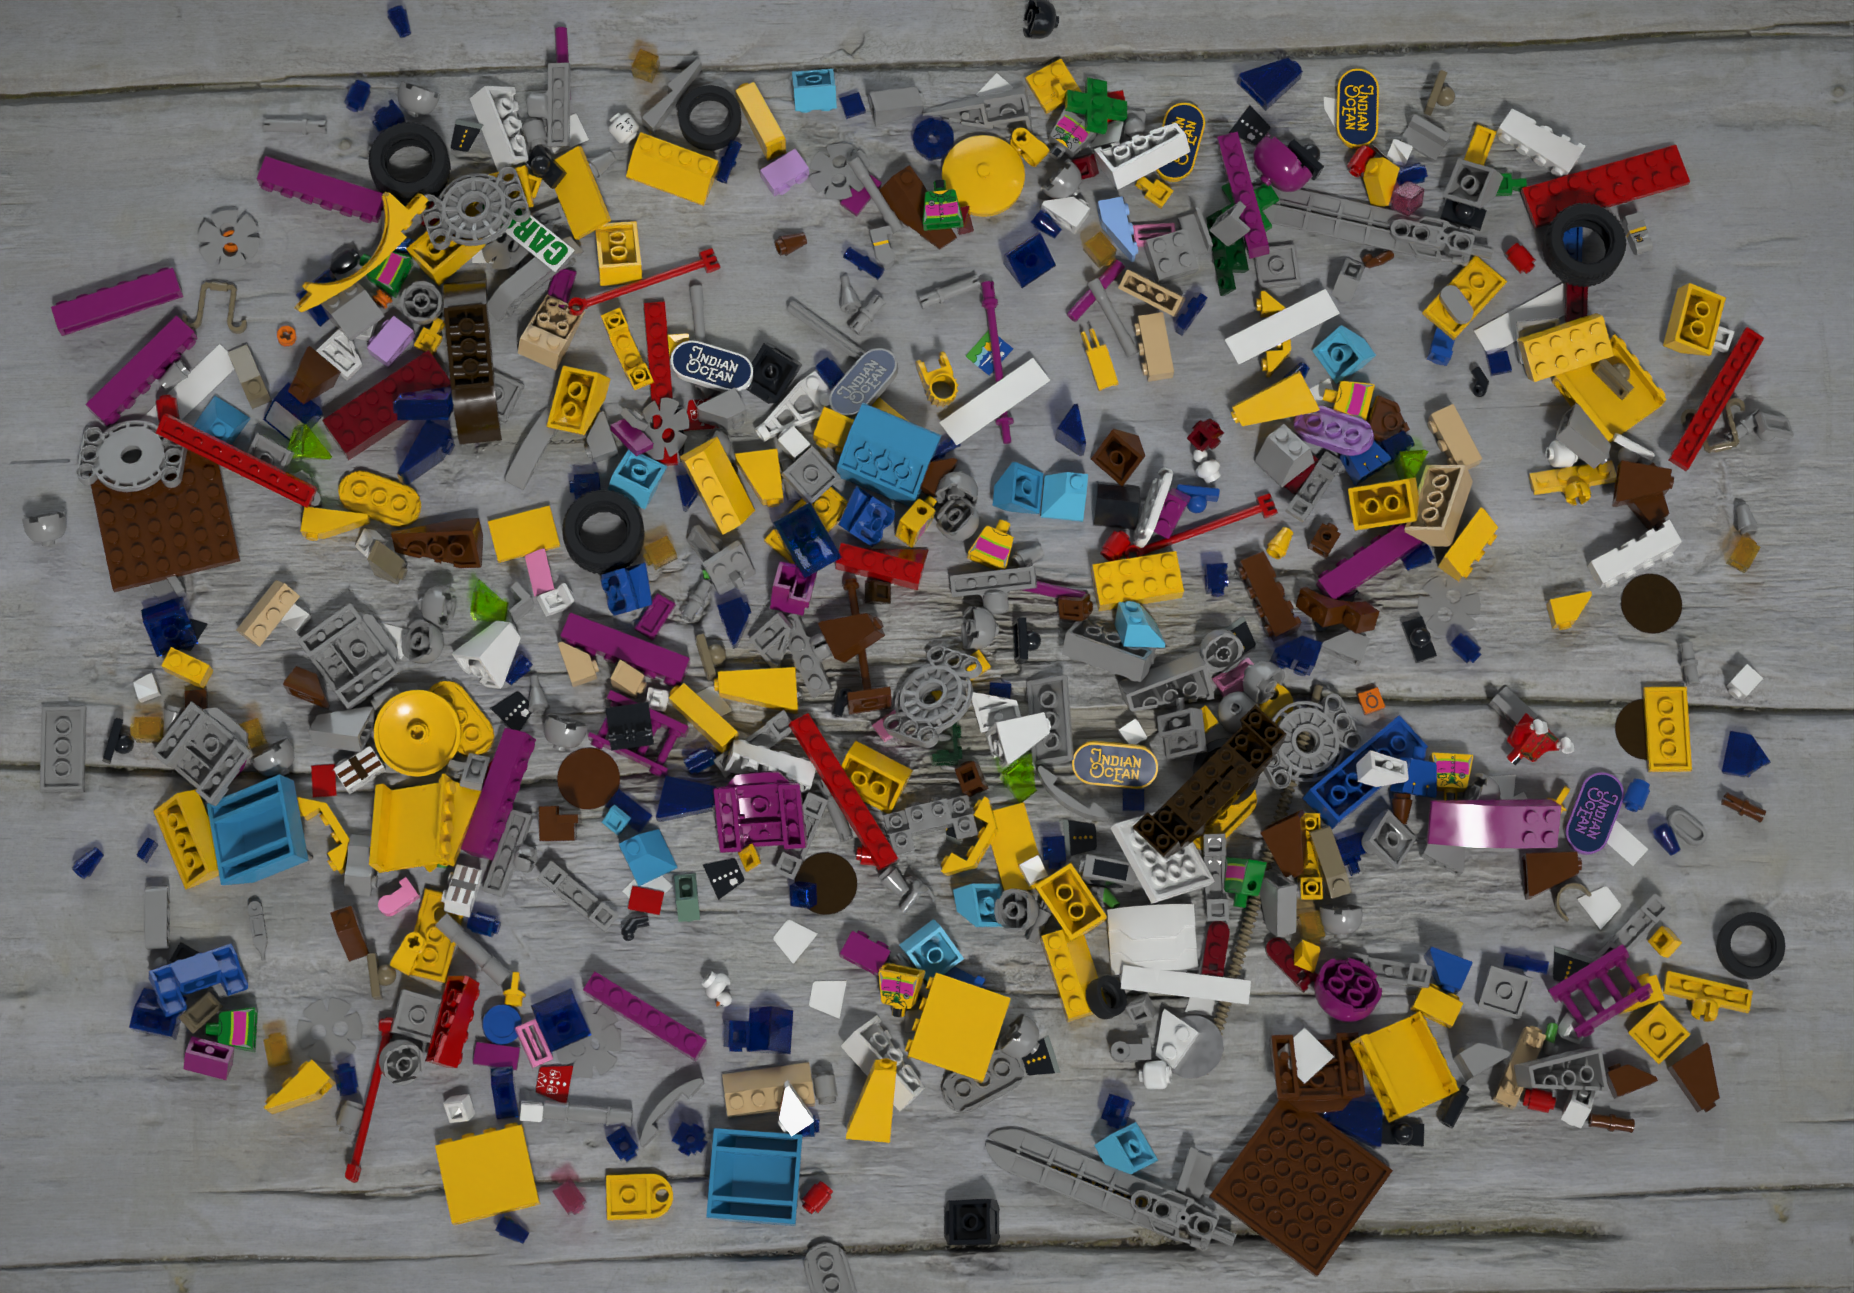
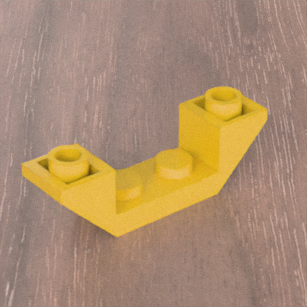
M1261 291L1259 298H1256V311H1260V318L1270 317L1286 309L1266 291ZM1290 339L1277 345L1276 349L1278 351H1266L1264 358H1261V369L1265 371L1266 378L1271 377L1289 357L1291 352Z
M620 307L601 315L612 347L634 391L654 383L647 365L643 362L629 332L628 324Z
M984 796L982 800L979 799L973 809L975 811L974 816L988 824L987 827H982L977 836L979 839L975 846L972 845L967 852V861L953 853L943 859L940 867H942L941 872L944 875L950 876L977 868L996 836L998 827L991 801Z
M297 797L300 816H304L308 821L322 812L319 816L325 826L330 824L334 830L330 834L337 844L342 843L327 853L330 857L327 862L334 872L338 870L342 875L345 873L347 865L349 837L327 803Z
M1305 813L1308 865L1304 869L1305 872L1297 876L1300 899L1322 900V877H1320L1309 834L1311 831L1321 829L1320 813Z

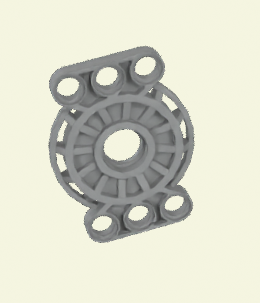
M513 167L502 168L497 178L487 174L462 176L446 186L439 198L431 194L424 195L429 201L434 202V206L430 209H425L421 213L430 241L437 250L446 249L450 245L451 240L465 246L487 244L501 236L510 226L512 219L521 223L527 221L531 215L518 174ZM506 174L514 175L511 181L503 180ZM512 191L520 192L517 198L509 197ZM481 202L484 204L485 210L480 215L475 217L466 215L465 210L469 204ZM518 208L526 209L525 213L520 216L516 215L515 211ZM433 218L440 219L439 224L436 226L429 225V222ZM440 235L446 237L442 243L435 242L436 237Z
M125 421L112 426L104 433L98 427H90L83 434L76 475L83 485H91L99 479L106 487L122 492L146 489L157 483L160 479L166 487L174 488L182 481L187 449L172 443V441L166 438L163 439L162 436L150 430L149 428L157 431L158 426L148 421ZM93 434L100 435L96 441L88 440ZM132 449L141 450L142 455L137 462L129 464L122 460V456L127 451ZM88 453H96V456L93 459H85V456ZM173 455L180 456V459L176 462L169 461V458ZM85 471L93 472L88 478L82 477V473ZM168 474H177L174 480H166Z
M939 645L931 647L927 652L930 664L915 670L900 685L895 698L896 714L887 716L883 722V727L889 735L924 748L935 746L939 740L937 732L954 725L966 713L973 696V687L970 679L978 677L982 672V666L977 658ZM942 653L939 659L933 660L935 654ZM958 658L959 662L956 665L951 666L950 662L953 659ZM976 664V668L974 670L967 671V668L970 665ZM935 690L943 692L937 702L925 704V698L930 692ZM899 722L897 727L889 729L891 723ZM916 728L914 733L906 735L908 729ZM933 734L931 739L923 741L925 735Z
M1333 693L1325 696L1321 705L1310 701H1297L1286 705L1274 715L1271 720L1275 722L1280 716L1281 720L1277 725L1287 735L1275 755V764L1273 766L1268 765L1264 773L1270 785L1278 790L1289 786L1291 780L1303 783L1315 782L1323 779L1340 764L1344 750L1346 752H1354L1362 746V737L1342 698L1338 694ZM1329 698L1336 700L1337 707L1335 710L1328 707L1327 702ZM1301 705H1308V706H1313V707H1312V708H1303ZM1290 707H1295V710L1288 714L1284 712ZM1339 717H1343L1346 720L1347 726L1345 729H1341L1338 726L1337 720ZM1300 732H1308L1313 736L1315 742L1310 752H1303L1298 748L1296 737ZM1349 736L1354 737L1356 740L1354 748H1350L1347 745ZM1336 756H1338L1334 765L1332 766L1331 764L1335 760ZM1323 770L1327 771L1322 776L1317 777L1318 772H1321ZM1278 773L1285 777L1283 785H1279L1275 781V776ZM1299 775H1310V779L1299 778Z

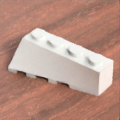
M484 86L469 99L479 124H484L481 130L498 172L504 167H520L528 161V154L524 136L520 133L522 123L518 119L516 112L519 110L518 102L514 101L515 87Z
M1511 109L1496 133L1499 140L1505 144L1512 145L1520 154L1529 156L1537 165L1548 168L1554 176L1559 178L1569 175L1586 146L1581 143L1575 145L1570 142L1571 138L1565 135L1559 137L1553 133L1552 128L1546 125L1539 127L1534 119Z
M740 739L733 740L729 748L724 771L735 774L780 772L790 783H800L801 792L807 794L812 786L815 767L809 758L793 757L788 752L772 751L767 746L751 745L748 741Z
M876 1015L854 1031L841 1047L867 1076L875 1060L887 1058L897 1061L893 1105L901 1111L925 1087L912 1067L904 1063L903 1053L899 1048L895 1049L890 1041L891 1035L888 1030L884 1031L879 1024L881 1020Z

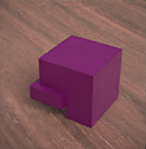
M779 561L772 589L770 609L804 616L805 608H809L817 572L796 568L795 564Z

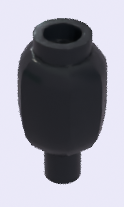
M354 248L351 250L344 249L332 259L331 267L324 272L328 278L334 274H345L357 266L358 260L361 257Z

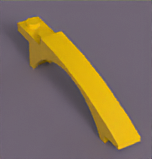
M384 192L381 196L385 214L383 234L378 248L370 260L357 272L344 279L328 283L305 282L302 287L307 293L296 304L294 309L302 313L351 287L380 265L407 238L401 231H405L411 226L414 216L421 214L426 209V203L429 200L423 194L417 193L405 207L391 193Z

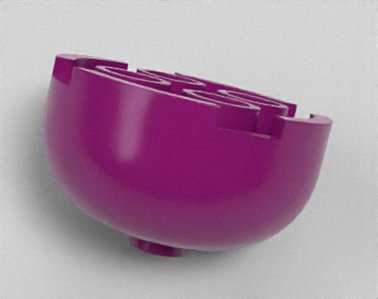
M1269 133L1256 145L1253 152V162L1257 171L1261 174L1260 180L1265 185L1269 186L1271 184L1282 192H1295L1301 189L1313 177L1306 166H1301L1302 163L1297 159V156L1276 137L1271 139Z
M1333 958L1328 960L1318 973L1315 980L1314 993L1319 1006L1329 1016L1340 1021L1355 1022L1366 1018L1373 1012L1382 996V988H1380L1376 980L1377 975L1364 963L1352 958H1347V960H1335ZM1354 972H1358L1364 976H1356L1354 975Z

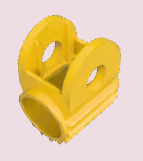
M943 351L939 353L940 359H938L941 368L931 372H927L924 362H921V360L915 361L923 388L927 391L925 394L928 397L927 401H930L931 405L934 404L936 407L942 406V408L945 405L949 406L954 401L959 385L956 383L957 379L953 377L952 367L947 355ZM936 382L947 383L951 387L952 395L945 399L938 398L932 391V385Z

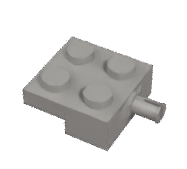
M1176 698V712L1157 716L1159 737L1165 740L1166 758L1169 760L1207 752L1202 709H1185L1184 698Z

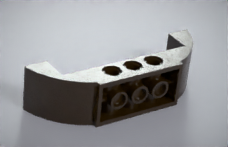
M487 279L444 283L443 300L449 372L459 444L502 440L496 397L487 302L489 300Z
M1256 705L1240 719L1242 727L1152 816L1147 812L1132 827L1162 857L1174 855L1192 843L1196 838H1199L1259 778L1260 774L1279 751L1287 734Z

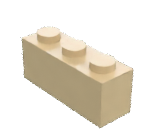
M1127 269L1118 289L1174 317H1177L1186 300V297Z
M1163 312L1138 316L1137 323H1134L1135 335L1140 338L1138 351L1139 356L1143 355L1144 363H1141L1143 376L1147 375L1148 382L1173 378L1174 367Z
M1454 404L1432 413L1427 425L1431 433H1435L1441 452H1445L1448 458L1447 464L1466 465L1468 470L1479 465L1482 457Z
M275 580L236 631L250 643L260 647L300 596L285 583Z

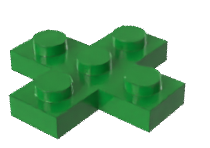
M1087 77L1085 93L1067 90L1065 94V111L1084 114L1085 131L1106 134L1107 119L1126 121L1127 101L1107 97V81Z
M1228 183L1221 186L1231 204L1221 209L1222 214L1234 206ZM1263 184L1256 188L1254 193L1264 229L1267 232L1272 229V224L1263 210L1277 203L1279 197L1270 185Z

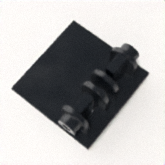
M649 702L605 708L611 751L654 745Z

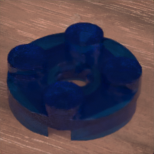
M934 118L921 121L916 126L913 134L914 149L928 161L938 160L947 156L954 146V132L951 126L946 121L934 120ZM929 136H938L937 143H930L928 141L930 140Z

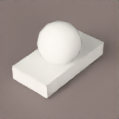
M1619 433L1614 434L1612 440L1624 446L1618 452L1619 462L1623 460L1636 463L1639 455L1652 461L1655 456L1652 451Z

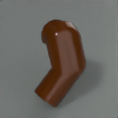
M1386 250L1374 258L1371 254H1367L1362 258V262L1366 268L1370 269L1392 260L1394 253L1393 251Z

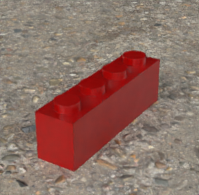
M841 543L835 569L918 590L929 550L863 549Z
M469 976L447 977L426 1062L446 1068H458V1065L461 1063L463 1045L468 1039V1026L474 1016V1003L480 993L478 989L480 983Z

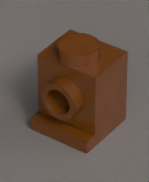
M1322 523L1308 549L1327 559L1341 533L1337 532L1339 529L1331 523H1327V525ZM1325 534L1326 536L1330 537V539L1325 540L1323 538V535Z
M966 761L959 768L955 769L962 792L968 795V797L989 789L980 765L975 761Z

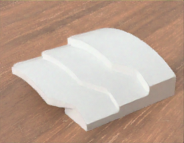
M1194 904L1143 905L1108 909L1106 911L1111 976H1122L1123 965L1154 969L1156 982L1158 981L1160 970L1184 973L1198 971Z

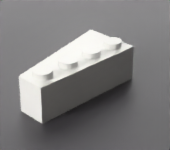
M1177 123L1151 130L1150 134L1146 136H1133L1132 140L1121 144L1119 141L1111 143L1112 147L1103 150L1101 147L1094 149L1099 167L1117 190L1190 152L1186 134Z
M1671 521L1664 522L1660 530L1656 532L1654 529L1645 532L1639 538V541L1632 539L1621 546V550L1615 548L1592 560L1587 567L1599 589L1604 586L1610 588L1618 583V579L1622 577L1628 579L1637 574L1636 570L1641 568L1647 570L1655 565V561L1659 559L1665 561L1674 556L1673 552L1682 541Z

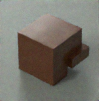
M539 806V841L577 840V823H582V815L559 814V806Z

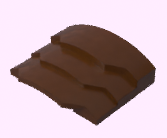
M1358 1032L1336 1033L1334 1039L1318 1040L1334 1057L1306 1083L1297 1076L1298 1067H1296L1297 1060L1295 1057L1293 1035H1271L1270 1050L1277 1099L1288 1101L1300 1113H1323L1343 1111L1353 1098L1365 1096L1363 1070L1350 1045V1042L1359 1037ZM1288 1043L1289 1055L1287 1052H1281L1280 1056H1278L1277 1052ZM1288 1060H1290L1291 1070L1289 1069Z

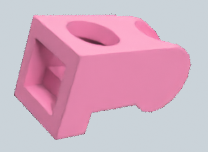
M407 877L399 881L402 886L391 895H385L380 898L378 907L383 915L387 917L394 916L420 898Z

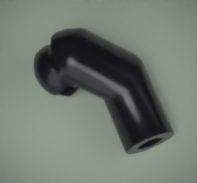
M1480 366L1471 371L1476 380L1472 392L1476 397H1483L1487 392L1489 380Z
M842 688L837 694L832 711L833 716L842 718L844 709L848 704L847 693L853 692L851 689Z
M648 915L631 918L621 929V934L625 941L634 939V933L637 928L650 926Z

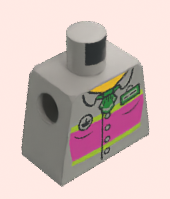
M1064 109L1049 136V143L1053 148L1048 154L1056 161L1063 154L1073 159L1096 138L1097 133L1085 131V121Z

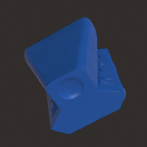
M856 486L838 525L873 547L882 539L885 527H888L893 522L896 511Z
M645 562L601 575V586L604 592L607 593V605L613 616L653 605Z

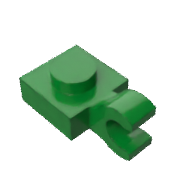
M1501 173L1503 179L1496 196H1512V190L1521 192L1522 188L1527 187V180L1525 178L1512 179V173Z

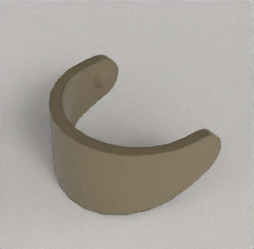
M1578 883L1565 885L1555 898V910L1566 922L1569 919L1561 911L1559 905L1561 893L1567 889H1578L1588 897L1592 895L1583 885Z

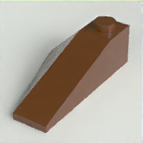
M910 165L893 175L879 190L898 219L939 250L957 239L952 228L924 231L925 193L928 191Z
M479 518L454 519L393 531L391 533L396 553L416 558L426 557L434 559L436 563L446 562L454 564L453 567L457 568L482 567L483 533Z

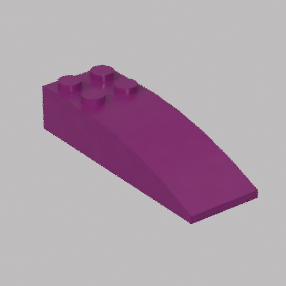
M1551 799L1431 801L1427 843L1478 848H1557L1561 805Z

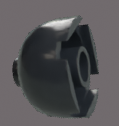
M1029 0L1023 20H1027V28L1023 27L1024 36L1031 39L1046 38L1052 33L1054 28L1058 27L1059 16H1056V9L1048 0Z

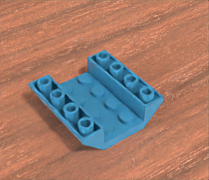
M862 403L849 431L837 465V473L846 481L911 507L920 496L922 490L920 488L942 435Z

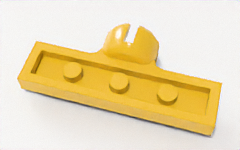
M1612 460L1606 461L1603 465L1600 463L1595 469L1585 464L1529 473V481L1534 495L1560 491L1565 494L1566 501L1573 506L1577 505L1576 497H1578L1580 505L1589 501L1591 497L1589 487L1614 483L1616 480V471Z
M1667 971L1665 974L1663 994L1690 1000L1692 1002L1691 1015L1697 1020H1700V1015H1704L1703 1021H1714L1718 1016L1719 1008L1749 1013L1752 990Z

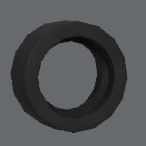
M1109 975L1102 976L1088 984L1086 1000L1092 1013L1098 1018L1110 1019L1125 1010L1127 996L1125 990L1121 989V983L1115 977ZM1101 987H1103L1110 996L1111 1008L1103 1000L1101 994Z

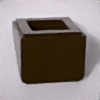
M875 580L865 583V604H891V583Z

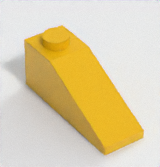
M304 507L300 531L305 539L318 541V538L326 539L370 524V517L368 514Z

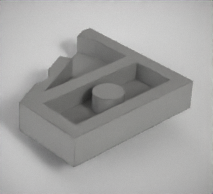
M778 612L748 640L771 668H780L794 627L782 612Z

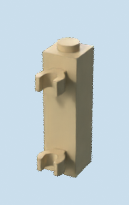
M1526 1026L1522 1030L1492 1101L1509 1109L1516 1107L1524 1087H1517L1514 1065L1537 1059L1546 1035L1542 1034L1541 1029L1535 1026Z

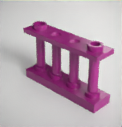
M610 690L607 696L610 707L638 703ZM649 708L653 737L657 729L661 727L669 730V736L656 762L644 758L649 746L639 747L636 753L627 749L614 750L613 752L650 768L649 772L660 777L661 774L667 776L668 768L663 765L676 739L680 738V736L686 738L689 726ZM607 716L598 734L595 735L589 732L588 739L591 741L590 744L598 749L604 747L611 750L610 742L605 739L608 733Z
M1623 944L1548 990L1555 1003L1563 1001L1579 1025L1574 1028L1578 1038L1591 1035L1596 1027L1638 1001L1640 1003L1650 998V994L1653 993L1649 983L1642 987L1626 963L1629 954ZM1614 966L1620 968L1635 991L1623 998L1607 974L1608 970ZM1595 978L1601 979L1616 1002L1607 1009H1604L1589 986L1590 981ZM1577 989L1582 990L1597 1013L1596 1016L1587 1021L1570 997L1571 993Z

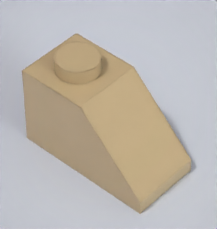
M558 643L573 687L597 679L596 672H599L595 659L591 660L589 654L566 643Z
M619 660L610 678L613 689L635 699L638 694L642 695L647 685L644 682L645 676L622 660Z

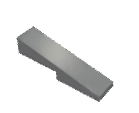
M699 59L695 60L667 84L669 94L642 116L643 125L653 136L702 71V62Z

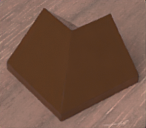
M1113 429L1091 460L1119 485L1124 486L1145 458V453L1138 435Z
M296 666L283 683L288 694L328 710L330 705L318 676L313 672Z

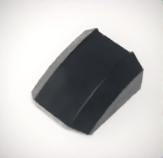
M768 342L763 343L751 363L753 367V380L746 390L768 404L777 403L799 372L802 364Z
M948 1200L944 1209V1238L947 1244L997 1245L1000 1239V1208L997 1200Z

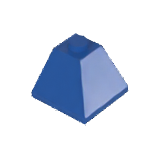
M1432 946L1424 955L1427 965L1433 967L1432 976L1436 984L1442 987L1441 990L1452 994L1454 992L1458 993L1465 982L1473 962Z

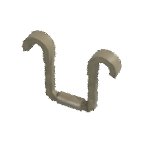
M205 282L201 285L196 321L188 323V317L184 314L182 321L192 330L199 328L203 319L206 290L208 288L210 290L227 292L231 290L227 325L232 333H243L247 328L246 320H243L239 327L233 326L237 296L235 286L221 282Z
M1732 398L1726 404V416L1734 439L1733 442H1722L1710 447L1706 438L1703 443L1704 451L1717 453L1737 447L1740 440L1738 439L1730 408L1733 405H1737L1740 407V411H1745V404L1741 399ZM1685 410L1681 415V424L1685 425L1686 418L1694 416L1696 410Z

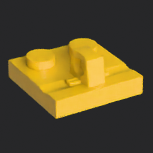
M1062 59L1025 77L1026 83L1045 114L1065 104L1067 90L1082 92Z
M1660 1002L1628 1032L1658 1064L1691 1035Z

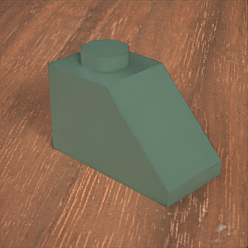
M696 873L674 876L678 922L700 920Z

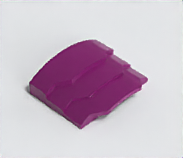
M754 772L736 774L727 786L714 788L720 853L741 852L744 847L753 844L754 847L784 845V849L807 847V833L800 783H790L780 772Z

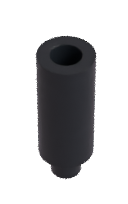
M1461 1085L1459 1091L1453 1093L1439 1119L1441 1124L1453 1129L1469 1099L1467 1093L1470 1088Z

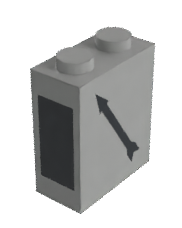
M1087 854L1085 860L1080 861L1078 874L1084 883L1088 885L1130 893L1135 885L1136 874L1129 862Z

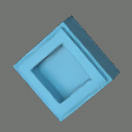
M613 805L601 823L619 836L631 817L616 805Z

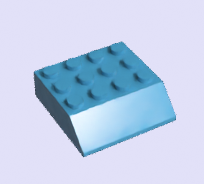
M279 774L223 797L217 806L207 804L221 885L254 883L309 861L294 780Z
M714 1128L706 1218L732 1222L796 1226L803 1135L794 1134L791 1136L785 1133Z

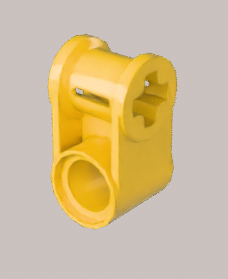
M1020 127L1012 133L1010 145L1032 167H1036L1049 153V148L1027 129Z
M417 932L407 934L401 946L394 954L390 966L410 976L426 948L425 938ZM417 940L420 944L413 947L411 941Z

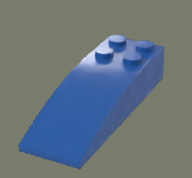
M1399 715L1314 785L1305 794L1303 799L1315 813H1320V818L1327 826L1334 829L1383 787H1374L1358 782L1356 763L1370 750L1400 759L1412 758L1414 746L1428 748V746Z

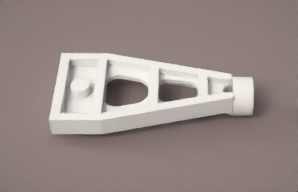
M816 371L798 382L770 416L755 428L757 435L763 442L779 435L786 428L791 429L793 426L798 428L819 420L824 406L832 410L829 403L831 390ZM801 395H806L814 405V409L805 414H799L794 408L795 401ZM788 409L795 419L786 425H781L777 417L784 410Z

